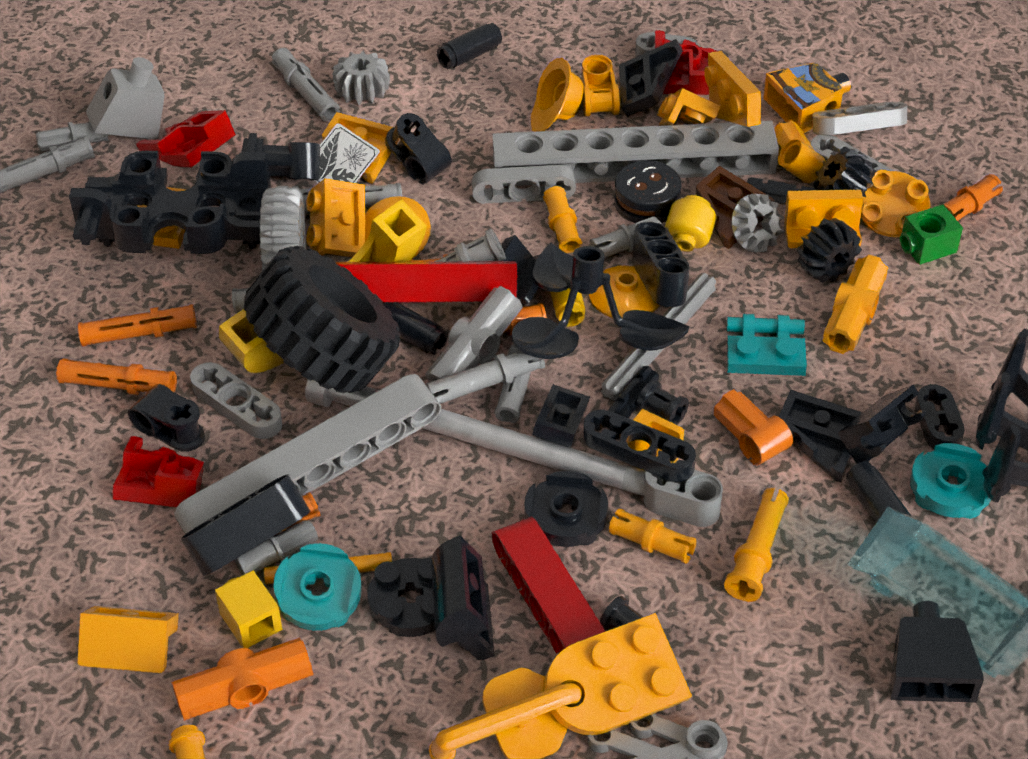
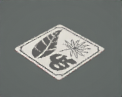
M337 123L320 144L319 180L314 181L319 183L326 178L356 183L378 156L380 150Z

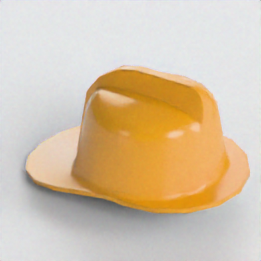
M562 57L551 61L540 77L536 100L531 113V130L533 132L545 131L556 119L568 120L574 117L579 110L583 99L584 85L580 77L571 72L568 61Z

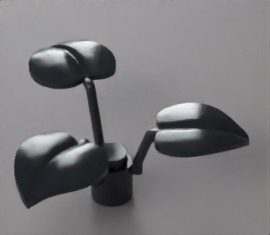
M551 242L535 262L533 281L540 288L550 292H562L568 288L570 289L562 319L558 324L544 317L523 319L513 328L512 342L514 348H518L519 351L536 358L557 359L569 355L576 349L579 342V335L575 331L565 328L568 325L577 292L592 294L601 285H603L616 326L622 327L619 332L620 339L634 348L647 351L666 348L685 336L690 326L643 310L627 311L623 314L622 318L619 315L610 286V274L603 273L604 252L596 247L583 246L575 249L573 256H571Z

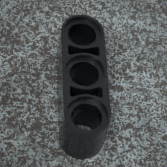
M655 222L637 224L634 231L632 264L652 300L665 307L683 305L687 297L689 263L664 225Z
M285 474L196 526L182 536L181 540L200 572L205 576L222 568L306 516L310 509L289 474Z

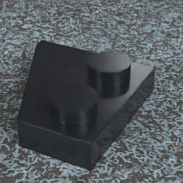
M677 39L619 64L621 108L627 117L646 111L659 103L683 52Z
M790 390L779 417L788 425L793 436V444L834 480L842 482L852 456L838 432L863 412Z

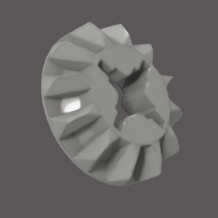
M747 195L737 203L733 211L732 229L734 236L743 248L751 252L767 251L768 245H778L777 237L784 232L780 228V221L784 216L778 213L777 207L779 203L771 201L768 195ZM757 216H764V220L761 223L764 229L754 230L758 223Z

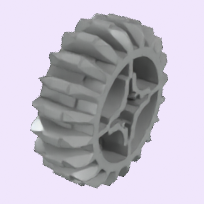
M277 186L266 189L263 193L260 208L262 271L281 249L290 246H303L306 250V225L302 193L298 188H289V186Z

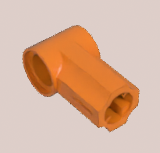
M733 389L725 393L714 406V416L738 439L743 455L747 459L751 457L752 459L749 461L753 465L758 466L790 448L793 444L792 433L784 420L775 415L768 418L742 392H736Z

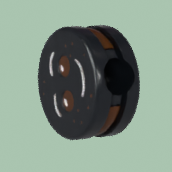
M644 160L628 164L619 171L615 179L614 205L617 212L623 218L633 223L650 217H656L661 223L666 222L673 202L681 198L682 184L680 176L670 166L657 161Z

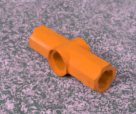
M299 637L256 653L248 648L232 650L220 658L216 667L172 681L171 683L181 715L185 721L230 704L236 709H244L250 707V702H252V705L261 703L267 697L270 690L313 676V670L304 642Z

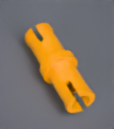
M560 186L550 187L544 192L543 196L549 212V227L556 234L559 249L565 253L574 252L575 249L582 245V240L576 228V213L569 207L564 188Z
M619 508L615 512L619 519L613 516L610 521V534L641 545V549L646 552L652 553L655 550L680 560L684 564H687L691 559L687 553L692 556L694 554L697 543L696 538L664 527V523L660 520L652 519L648 521Z

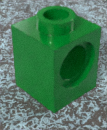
M942 204L905 216L903 230L900 235V244L906 254H911L916 262L921 265L957 253L963 227Z

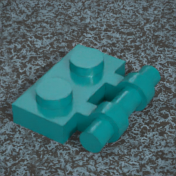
M743 313L742 317H727V332H742V336L728 335L727 373L806 376L805 338H790V334L804 335L805 320L790 319L789 315H777V318H755V314ZM755 333L776 334V337H756Z

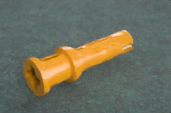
M775 488L764 490L747 541L738 547L735 552L734 562L736 565L734 570L727 575L724 582L725 590L733 598L752 602L758 600L763 592V584L761 583L763 575L769 572L773 563L770 549L785 507L789 502L787 494L780 489L774 502L771 500Z

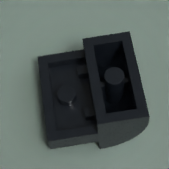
M459 535L441 544L434 551L431 558L436 639L441 647L457 642L462 649L465 648L477 660H485L495 656L488 584L484 581L482 556Z

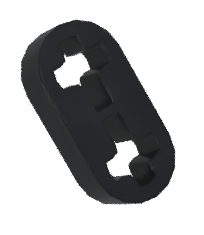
M937 384L923 386L919 389V394L916 397L915 412L919 410L926 411L925 417L919 421L926 442L933 449L935 445L943 443L961 445L965 428L953 395L948 389ZM929 400L934 401L935 405H940L939 411H936L934 404ZM940 425H943L945 433L939 431Z

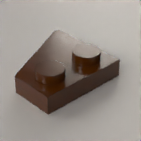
M718 166L696 185V195L706 199L714 209L717 216L714 229L724 247L730 249L738 242L732 229V215L737 203L743 197L750 194H767L723 167ZM757 216V217H756L757 220H758V223H759L762 219H764V218H763L764 216Z

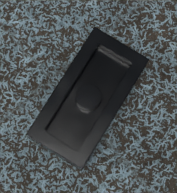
M553 384L536 420L532 435L571 448L586 412L590 396Z

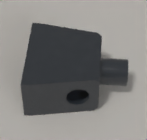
M921 601L913 606V617H903L899 622L894 644L890 700L977 703L984 676L965 622L960 618H941L939 605L936 602Z

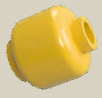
M688 195L673 202L665 227L669 230L680 250L690 252L694 248H703L709 243L717 216L706 199L697 195Z

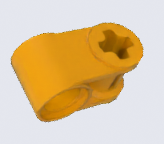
M596 54L586 57L582 62V82L584 85L582 103L584 116L589 117L591 113L612 112L613 115H619L618 84L615 82L611 60L606 56Z

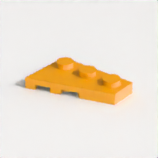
M722 51L708 53V67H705L704 73L709 87V101L721 106L716 118L746 127L760 125L761 91Z

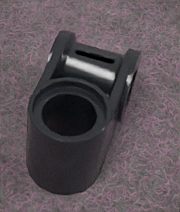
M413 113L401 115L396 121L395 127L391 128L386 134L385 142L389 151L404 166L409 176L414 180L419 179L420 181L418 182L422 185L440 174L452 163L450 152L446 146L435 137L423 119ZM416 126L415 131L411 132L412 128ZM400 138L398 144H395V141Z
M156 384L127 411L131 423L137 430L147 436H153L181 452L196 450L205 441L204 429L198 424L200 417L198 405L194 401L172 392L162 384Z

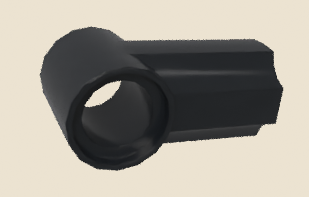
M289 142L288 146H264V152L267 153L270 176H282L295 180H319L320 144Z

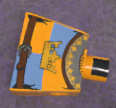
M809 63L766 73L763 99L785 122L794 121L800 126L803 133H806L813 129V113L841 108L842 95L850 91L851 83L845 73L830 76L819 64Z

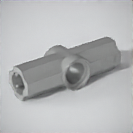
M502 286L494 287L470 318L462 317L454 324L448 338L449 345L425 373L428 381L433 382L476 367L479 363L490 362L499 349L500 336L523 308L520 300L508 289Z

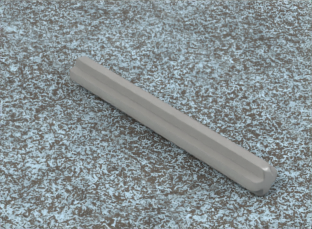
M706 273L698 275L687 289L686 302L678 307H670L663 316L686 324L715 291V278L713 276L709 277ZM633 348L602 383V395L615 401L641 367L649 366L663 349L647 351Z

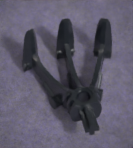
M1027 328L1023 329L1014 340L999 375L991 386L992 392L984 410L978 416L976 444L980 449L983 450L984 444L995 442L997 436L1001 437L988 466L982 471L984 489L988 497L996 503L999 502L1001 496L1006 495L1010 491L1011 485L1028 487V463L1015 460L1018 447L1028 451V423L1017 419L1004 410L1006 400L1011 393L1028 407V374L1023 369L1028 349Z

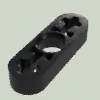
M600 409L592 411L584 419L583 438L586 445L590 448L669 481L681 482L693 475L696 452L688 442L609 410ZM634 440H643L650 447L643 451H636L631 449L628 444ZM677 458H680L676 463H671V462H670V461L674 462Z

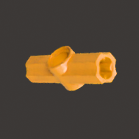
M868 254L864 258H858L847 283H841L835 297L832 316L829 318L822 340L829 346L831 351L841 354L854 351L865 325L871 324L872 320L870 318L873 319L879 301V293L882 290L888 272V267L883 264L880 257Z

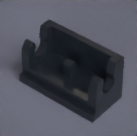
M914 384L881 397L838 432L856 464L864 461L869 462L872 458L880 455L890 443L908 429V426L918 423L925 417V410L912 413L906 408L905 403L910 402L919 394Z

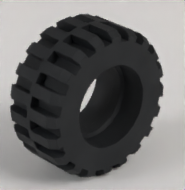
M290 246L279 250L244 296L246 318L249 323L253 324L254 332L257 336L263 338L267 343L266 346L274 354L277 353L290 368L294 367L301 372L303 377L310 381L318 382L321 387L326 389L334 388L339 393H352L365 388L396 352L400 343L398 323L393 320L391 311L382 304L383 301L376 294H373L362 280L354 277L348 269L337 265L334 260L327 256L319 255L315 250H305L303 246Z

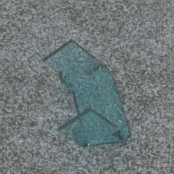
M887 507L850 559L848 565L855 570L872 576L873 578L869 584L888 598H891L896 593L906 597L914 604L921 601H933L939 605L941 618H960L967 626L981 669L994 678L998 674L1009 676L1028 658V596L928 524L891 507Z

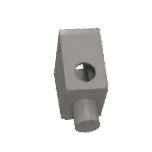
M137 57L133 59L130 70L114 68L108 70L86 111L95 133L146 139L158 138L165 96L157 76L152 73L154 66L149 60Z

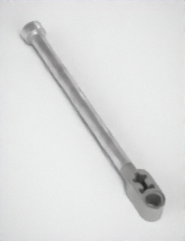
M307 380L305 397L308 402L324 407H329L332 401L352 406L379 390L366 386L360 391L339 393L334 388L326 389L314 380ZM441 409L434 421L423 427V429L557 470L585 474L593 479V481L644 496L645 506L655 514L694 526H710L720 517L723 486L717 477L708 473L694 470L693 475L689 479L673 482L639 468Z

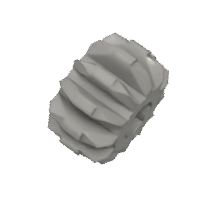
M364 50L360 54L350 52L349 57H340L338 64L334 66L332 73L334 87L337 91V96H343L346 103L355 99L358 105L362 103V100H367L373 104L375 97L384 98L385 91L389 89L390 74L388 73V66L385 59L378 58L377 53L367 55Z

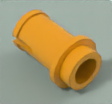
M183 725L173 730L168 746L169 750L175 753L176 759H206L203 750L205 735L198 730L197 726Z

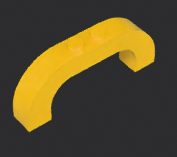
M401 199L372 220L370 234L366 242L348 262H410L424 239L427 225ZM244 309L219 325L220 341L248 372L260 373L284 363L277 353L274 354L266 346L267 343L263 338H259L254 332V326L248 322Z

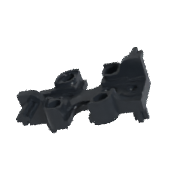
M250 133L249 138H244L241 153L235 155L232 160L227 154L222 152L201 151L200 169L196 175V183L185 191H172L166 188L168 181L167 168H161L158 151H136L124 158L119 174L112 177H88L85 188H71L69 200L75 220L74 240H81L82 245H90L91 240L98 238L99 242H103L104 247H111L112 242H115L118 249L123 252L146 253V250H151L156 232L167 226H177L185 230L183 237L184 251H190L191 254L215 253L225 246L227 240H243V244H248L249 249H256L257 244H261V200L265 190L271 188L267 153L264 152L265 139L257 138V133ZM137 205H146L148 207H137Z

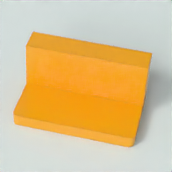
M93 606L80 613L77 662L80 666L162 673L167 667L168 637L177 631L179 613Z

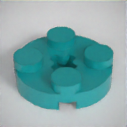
M954 443L935 445L934 451L927 452L925 455L924 451L920 453L914 461L910 476V486L915 495L917 505L946 517L972 519L979 516L981 510L987 507L991 501L983 486L984 477L982 471L987 466L981 461L982 455L970 447ZM949 476L957 477V483L959 484H950L945 480H948Z
M315 543L301 547L300 552L293 554L289 559L287 556L280 563L274 577V594L283 618L306 630L322 631L344 625L360 602L362 592L360 573L354 563L348 558V555L342 549L333 545ZM316 578L324 579L325 586L329 587L327 592H322L319 596L312 595V591L306 589L307 584H315Z

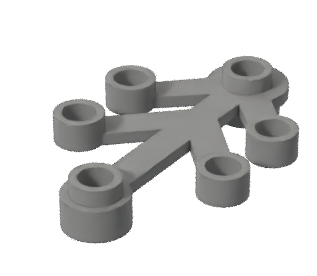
M655 713L642 718L650 721V726L640 727L634 721L630 723V731L638 738H649L655 734L675 744L661 748L615 730L604 733L609 736V739L604 742L595 740V735H588V745L593 751L605 753L613 750L632 757V759H723L728 745L725 733L720 726L712 721L699 720L690 727H685L658 717ZM701 741H706L710 743L712 747L702 748L697 746L696 744Z

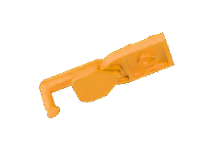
M656 613L566 647L555 657L547 670L546 676L527 668H518L494 677L487 683L482 694V703L486 713L441 730L430 744L429 755L431 759H453L456 749L495 734L500 749L507 759H543L555 754L559 750L567 729L583 735L603 734L688 701L692 694Z

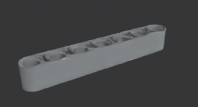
M410 374L404 376L185 499L176 508L174 517L186 534L196 526L285 474H289L301 496H304L306 493L315 490L427 426L439 415L441 405L418 375Z

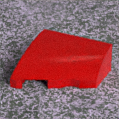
M655 30V48L671 41L665 39L664 31ZM685 39L680 44L683 52L663 94H674L683 88L696 95H709V87L706 83L704 72L705 67H708V53L717 52V50L699 47L695 42Z
M226 110L201 111L183 122L166 128L165 132L167 135L160 140L143 139L137 142L136 145L139 151H158L159 159L167 164L192 168L201 161V151H215L236 134Z
M138 436L130 437L123 451L122 468L113 484V500L178 507L185 499L200 491L204 471L203 461L190 456L179 455L167 447L154 451L140 449L143 446V438Z

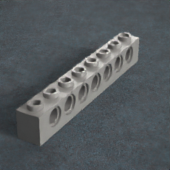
M761 121L760 125L750 127L731 122L493 133L494 168L565 165L573 170L575 183L615 181L617 174L622 168L633 162L644 160L664 163L673 168L680 178L707 177L718 166L723 167L734 175L776 174L779 151L773 121ZM523 180L517 182L514 186L533 185V183Z

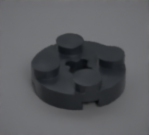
M558 471L546 475V481L537 486L535 482L528 489L524 502L525 519L531 516L535 518L551 545L560 547L585 546L592 544L606 525L608 499L604 490L602 489L600 492L593 485V479L587 475L573 471ZM563 504H570L573 512L562 513L558 510L562 509Z
M404 558L379 564L375 569V576L371 580L367 592L368 606L372 618L377 624L379 621L382 626L389 628L390 633L397 636L417 637L434 631L435 615L431 558ZM407 591H415L422 594L416 596V602L407 603L406 597H400Z

